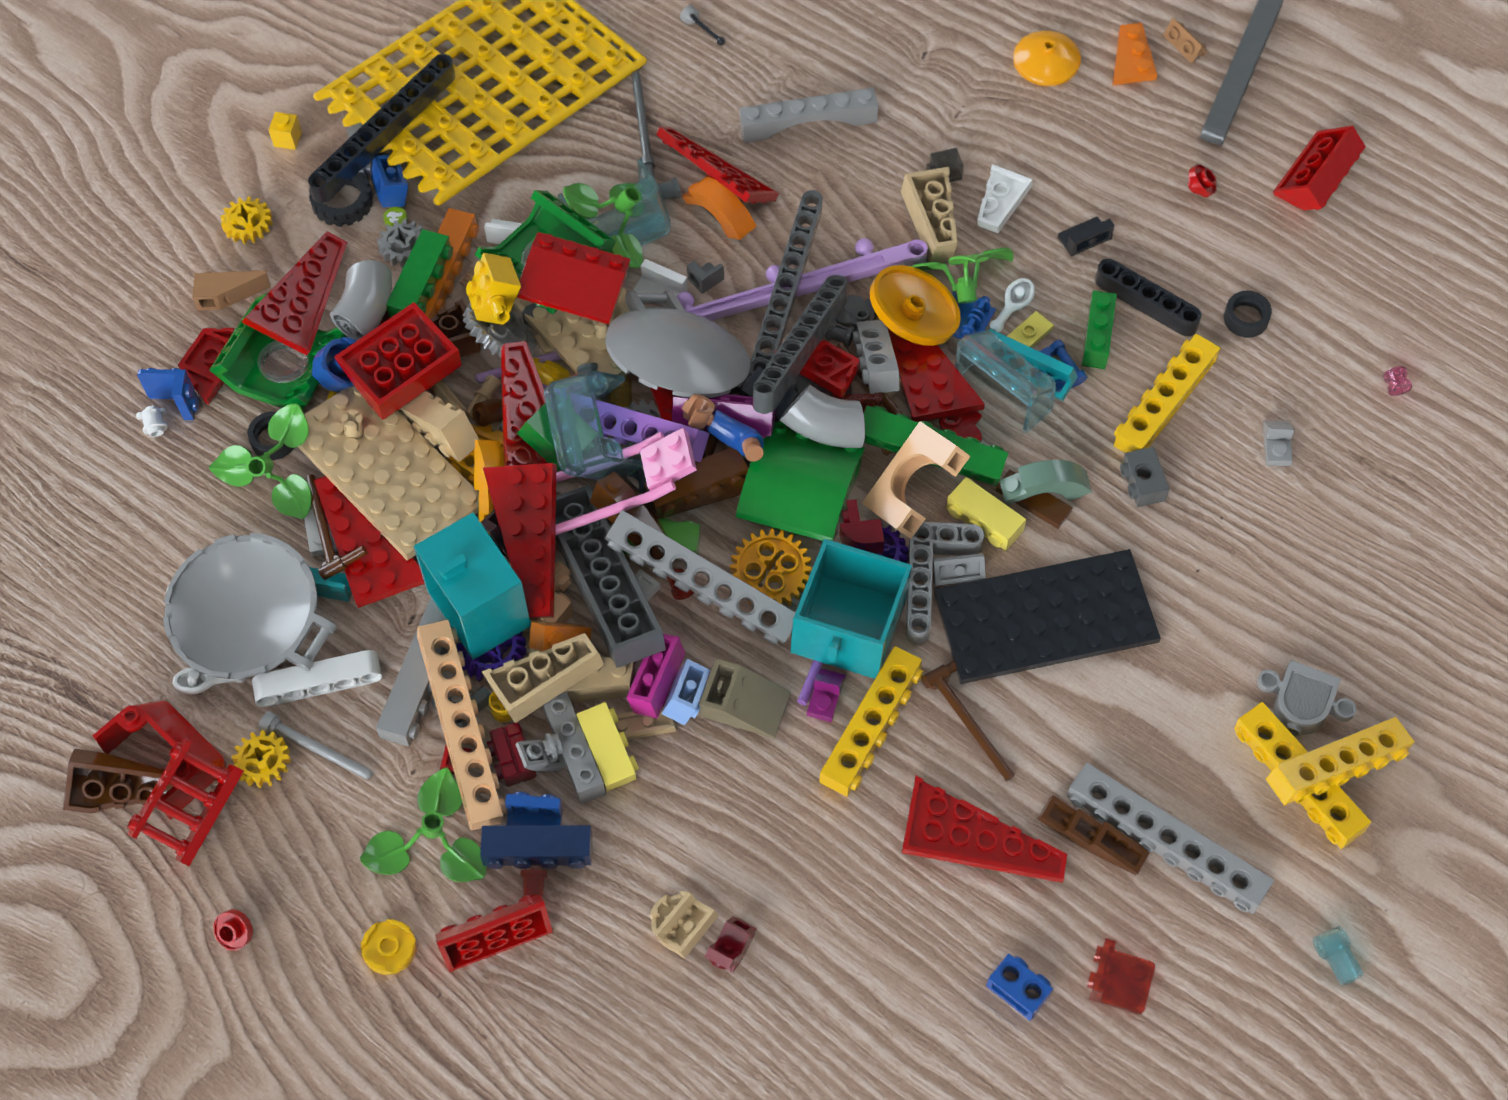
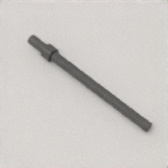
M639 72L632 73V83L642 150L641 167L645 172L646 183L653 184L655 182L653 170L655 168L654 157L651 156L641 75Z

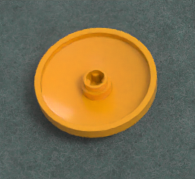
M894 265L880 271L871 284L870 301L875 313L898 336L916 344L934 346L947 342L958 329L961 318L954 296L945 285L929 273L911 266Z

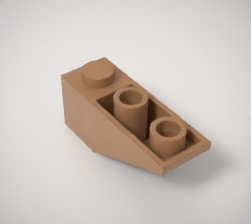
M266 270L194 273L192 298L197 310H220L269 288L270 281Z

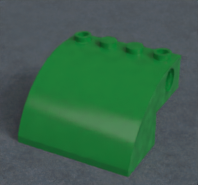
M775 422L771 436L763 438L762 458L758 461H751L735 517L821 541L824 539L834 541L840 529V524L843 523L842 510H846V500H848L849 494L860 474L865 447L844 448L819 443L804 437L782 422Z

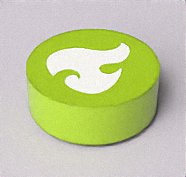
M400 207L389 208L383 215L385 226L390 225L393 227L394 221L402 224L404 219L408 222L405 210Z

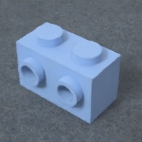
M687 659L675 677L661 714L683 725L688 722L690 717L695 718L700 710L699 700L706 687L710 669Z

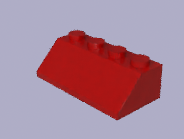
M1354 126L1317 131L1274 189V195L1303 211L1322 209L1366 147Z

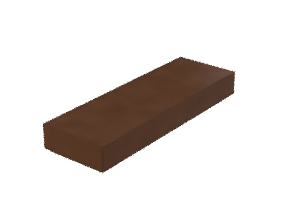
M1009 469L1002 479L1016 473ZM999 482V484L996 486L995 491L1003 495L1001 484ZM1050 493L1037 494L1016 502L1017 505L1057 529L1067 519L1073 508Z

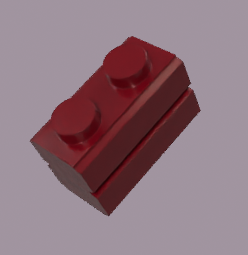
M519 722L489 732L491 741L486 743L491 757L497 756L499 764L494 765L498 780L504 779L506 787H510L537 777L535 771L524 768L516 747L517 742L525 741Z

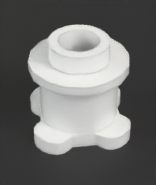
M148 406L145 410L136 414L138 420H143V433L150 437L161 436L167 429V424L163 421L162 415L166 414L165 408Z

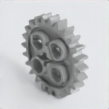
M471 303L466 308L463 314L465 317L463 322L466 323L465 328L471 330L469 335L476 337L477 340L475 342L482 343L484 349H491L493 355L498 353L501 358V347L504 343L526 341L531 354L536 347V344H534L536 339L532 337L534 333L527 330L529 328L528 325L521 323L523 321L522 318L515 317V312L509 313L510 319L504 325L478 321L471 308Z

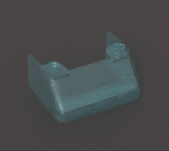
M642 159L637 160L639 182H637L635 188L640 192L641 200L632 209L633 213L630 215L625 226L624 235L627 233L633 234L642 246L668 234L671 229V223L658 184ZM562 193L557 195L559 200L568 205ZM615 208L587 220L612 237L613 235H619L618 232L626 213H620Z
M984 330L968 334L958 342L955 367L961 375L975 364L1027 405L1023 427L1024 433L1027 434L1052 410L1056 393L1054 379L1042 373L1006 345L994 332Z
M590 371L553 381L544 389L557 461L564 473L601 480L609 474L616 472L627 478L643 466L642 460L623 458L620 444L612 438L603 436L596 398L602 399L625 381V376Z

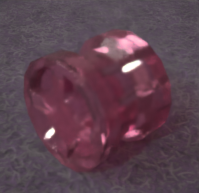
M1394 367L1383 374V379L1388 384L1387 390L1389 395L1399 396L1412 389L1413 386L1411 380L1407 379L1408 372L1405 367Z

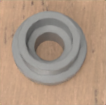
M546 733L545 740H542L546 756L551 755L552 759L558 758L557 755L563 754L560 739L557 733L552 735Z

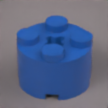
M349 337L334 339L316 353L313 360L312 375L324 388L339 393L354 386L334 356L355 343L356 340Z

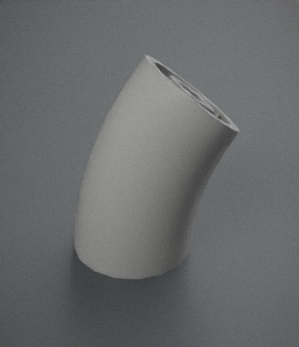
M367 260L353 264L348 269L343 295L330 313L331 320L347 337L358 341L381 323L392 291V273L389 267L379 261Z
M810 384L798 395L779 419L792 430L819 443L844 448H862L864 444L865 422L860 401L842 400L828 396Z

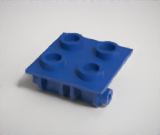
M953 291L951 294L958 304L961 318L959 327L953 336L976 346L996 308L991 307V300L987 296L978 298L976 302L959 304L957 292Z

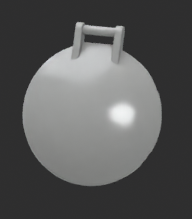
M636 291L626 292L625 301L630 311L619 315L611 322L605 338L606 348L610 357L626 374L629 372L639 377L638 382L655 390L658 387L673 390L672 395L689 398L694 394H700L706 398L729 394L732 388H740L744 384L750 371V359L742 343L733 334L705 317L685 311L673 291L657 294H637ZM643 303H664L665 307H645Z
M258 533L224 536L214 540L215 543L203 550L198 549L180 566L169 584L164 599L166 604L165 617H163L164 628L175 652L182 660L195 670L206 675L223 679L248 678L267 672L285 660L310 671L314 665L312 661L330 633L333 634L337 628L334 623L316 614L317 589L308 564L294 548L275 537ZM315 625L321 628L304 656L297 654L296 652L312 627Z

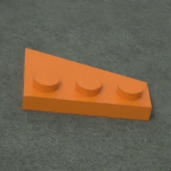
M1142 22L1120 25L1112 85L1156 80L1157 71Z

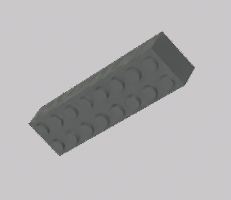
M589 485L556 496V524L598 510L589 502L593 493ZM606 518L558 534L555 536V541L616 668H619L666 649L663 631L623 552L619 553L607 545L609 542L605 540V537L611 528Z

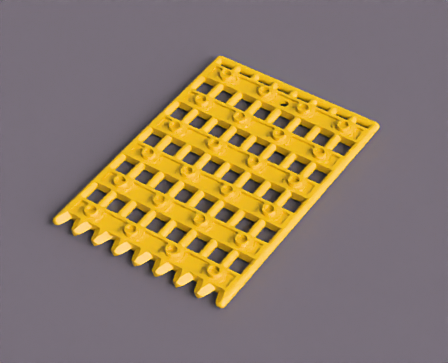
M458 0L315 92L313 98L316 101L329 97L333 98L334 100L327 107L329 114L347 110V115L342 119L344 127L358 123L364 124L381 108V105L389 101L423 67L440 54L434 49L448 40L454 45L453 48L444 53L452 57V59L462 52L470 59L458 67L454 65L455 80L446 88L451 94L439 102L433 100L380 151L393 150L387 159L389 166L398 165L403 162L408 163V166L402 172L405 179H411L419 175L424 177L418 184L419 192H427L437 188L439 192L433 198V202L435 205L440 206L647 63V58L574 0H519L522 3L511 10L502 5L508 0ZM567 5L574 12L571 13L568 9L565 8V6ZM466 6L473 11V13L462 20L454 15ZM527 9L536 14L526 22L521 21L517 17ZM582 17L589 24L586 25L583 21L580 20V18ZM480 18L488 23V25L477 32L469 27ZM545 21L551 27L540 35L537 34L532 28ZM567 21L569 24H562V22ZM432 28L440 33L428 42L420 37ZM496 30L503 37L490 45L483 38ZM595 30H598L604 36L601 37L598 33L595 32ZM560 33L566 40L555 47L547 42L548 39ZM613 42L615 45L619 47V49H616L610 43ZM509 43L518 48L507 57L498 51ZM573 45L581 50L580 53L571 59L562 54V52ZM397 50L401 51L405 57L393 65L385 59ZM628 54V55H629L630 57H632L635 61H634V62L631 61V60H630L628 57H626L625 55ZM524 55L533 60V62L522 69L514 64ZM590 57L597 64L584 72L577 65ZM413 62L421 68L408 77L400 72ZM476 65L484 70V72L473 79L464 74ZM540 67L549 73L537 82L528 76ZM603 70L612 75V77L601 84L593 79L594 76ZM363 72L371 78L359 87L350 82ZM492 77L500 83L488 92L480 87L481 84ZM557 80L563 87L551 95L544 87ZM381 86L385 92L375 99L371 100L365 94L374 87ZM508 90L515 97L503 105L494 99ZM572 92L579 99L566 107L559 100ZM457 100L466 106L454 115L445 110V108ZM523 102L530 110L517 118L510 110ZM470 114H476L481 120L469 128L460 122ZM537 115L546 121L534 130L525 124ZM424 123L431 130L417 139L410 132ZM489 125L496 133L482 141L475 134ZM439 136L446 143L432 152L425 145ZM504 138L511 144L510 147L500 154L490 148ZM453 149L462 155L449 165L440 159ZM468 162L477 168L465 178H462L455 172Z

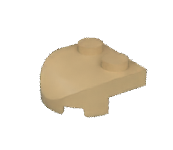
M680 891L678 895L672 897L665 895L656 902L650 912L652 919L651 929L663 946L685 958L718 918V914L714 909L696 900L692 893Z

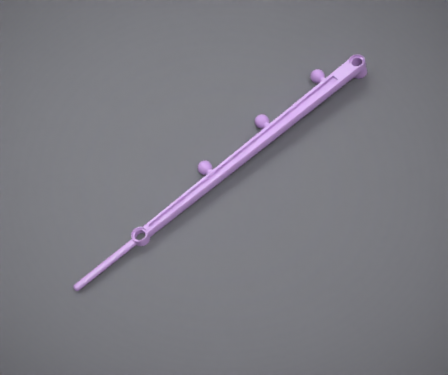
M861 238L855 245V250L861 257L804 273L796 297L818 291L824 281L832 275L843 276L847 279L848 283L877 275L880 271L890 266H913L919 263H926L928 258L927 244L917 239L872 253L874 248L872 241L867 238ZM771 265L766 270V278L771 282L768 285L692 307L694 297L691 293L681 292L677 295V298L685 311L700 315L711 321L766 306L769 304L780 266ZM788 285L781 287L785 290L791 289V287ZM556 352L537 356L540 359L539 362L545 363L546 360L554 362L562 359ZM501 367L476 374V381L482 383L488 375H493L496 378L502 377Z

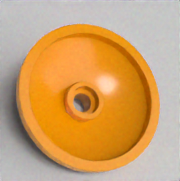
M1037 31L1026 35L1018 42L1014 50L1013 60L1016 70L1026 80L1037 85L1055 86L1069 81L1076 75L1080 67L1081 54L1078 46L1066 35L1055 31Z

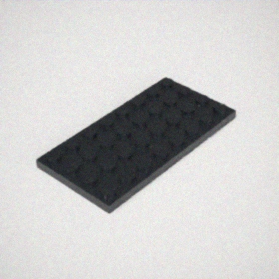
M1131 549L934 589L935 600L951 655L957 666L956 672L960 684L1159 643L1161 639Z

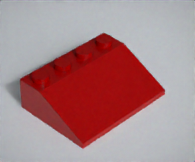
M538 232L531 246L520 279L521 288L516 298L609 325L625 285L631 259Z
M414 302L334 356L362 397L382 420L462 366L459 349Z
M539 894L536 896H524L519 899L518 903L510 906H498L492 913L484 916H472L466 923L461 925L446 926L441 929L440 933L435 934L447 969L449 972L550 934L553 930L545 903Z

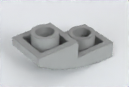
M540 740L516 743L519 755L526 769L552 772L561 771L566 766L561 754L557 755L558 758L552 759L551 755L546 756Z

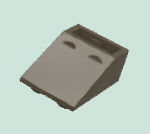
M716 658L699 703L700 717L775 739L791 692L741 665Z

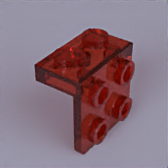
M1105 938L1103 946L1097 945L1093 962L1098 964L1096 972L1090 971L1086 987L1091 989L1088 1000L1140 1015L1146 1007L1155 964L1150 960L1114 950L1116 941Z

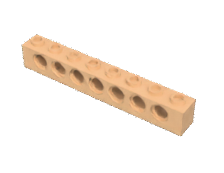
M449 620L418 626L417 639L470 831L481 829L482 826L502 823L503 814H506V807L503 798H498L496 789H499V782L496 773L492 774L489 764H492V757L489 748L485 749L482 740L485 739L483 725L477 724L475 715H478L476 700L470 699L469 691L472 690L469 676H464L462 667L465 666L462 651L457 652L455 643L458 642L455 627H450ZM444 647L448 650V653L440 655L436 653L435 649ZM451 671L455 674V677L446 679L442 676V673ZM451 695H457L462 701L452 703L448 698ZM463 719L469 725L465 728H460L455 724V721ZM464 744H472L476 750L465 752L462 746ZM477 768L481 770L482 775L480 777H472L468 771ZM479 793H485L489 796L490 800L479 802L475 796Z

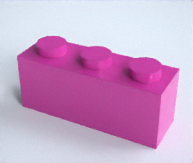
M663 634L666 650L643 658L626 698L636 714L658 719L686 654L679 637Z

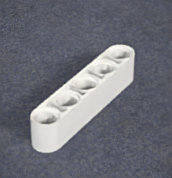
M365 650L313 662L314 665L310 671L294 666L256 675L252 678L255 704L259 707H270L375 683L382 678L378 653L374 650Z

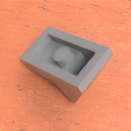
M1263 420L1266 465L1291 466V438L1294 428L1288 421Z

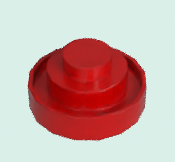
M1196 164L1190 168L1188 187L1191 192L1204 198L1215 194L1217 186L1214 173L1202 164Z
M230 909L224 911L215 919L213 932L216 940L222 947L227 950L236 951L242 949L251 941L253 927L249 918L239 910Z

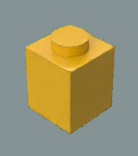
M275 112L268 129L274 147L296 150L302 134L298 116Z

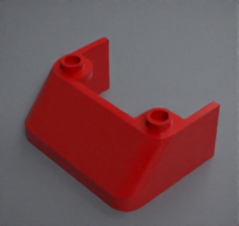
M155 701L128 706L92 735L101 750L109 754L133 732L149 723L172 747L177 741L181 742L182 739L192 742L188 749L190 752L222 769L226 767L223 756L167 701ZM184 760L181 761L174 773L203 790L217 779ZM174 786L161 797V799L180 809L185 808L195 799ZM164 813L169 820H171V819L173 818V817L167 815L166 813Z

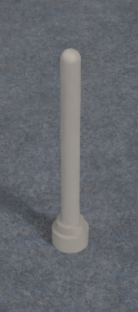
M267 711L262 716L258 729L264 730L266 734L278 733L364 779L372 777L370 769L282 724V720L279 719L278 715Z

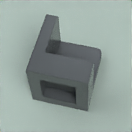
M693 261L687 265L688 280L703 294L724 280V266L720 263L714 267L712 263L708 262L700 267Z

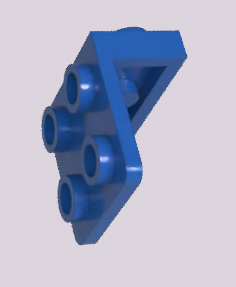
M155 368L138 370L137 377L148 398L174 399L183 419L194 420L195 411L199 409V399L186 370L172 368L170 370Z
M525 792L507 794L505 802L508 811L506 826L561 825L563 808L560 798L550 794H543L541 797L530 796V794Z

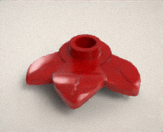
M974 411L939 418V425L942 429L952 430L957 436L963 438L972 437L980 442L982 441L981 432L975 425L982 418V414Z

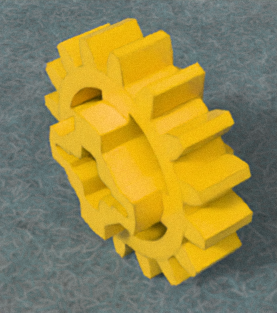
M250 196L247 197L246 201H243L241 197L238 198V203L236 204L231 201V208H224L225 215L220 216L223 231L226 233L227 238L232 237L235 243L239 239L242 240L243 244H246L249 239H251L252 243H255V238L263 239L262 233H269V226L273 225L272 214L265 202L261 204L259 198L252 201Z
M261 730L260 736H256L254 732H251V739L249 740L244 737L241 738L243 742L242 747L235 746L234 748L238 754L231 756L233 762L236 763L234 766L244 770L240 780H245L248 786L256 782L258 788L262 787L263 782H267L269 786H272V779L274 778L281 781L280 772L287 773L289 770L285 764L291 763V758L287 755L290 753V750L285 745L284 739L282 737L277 739L275 732L267 736L264 730Z

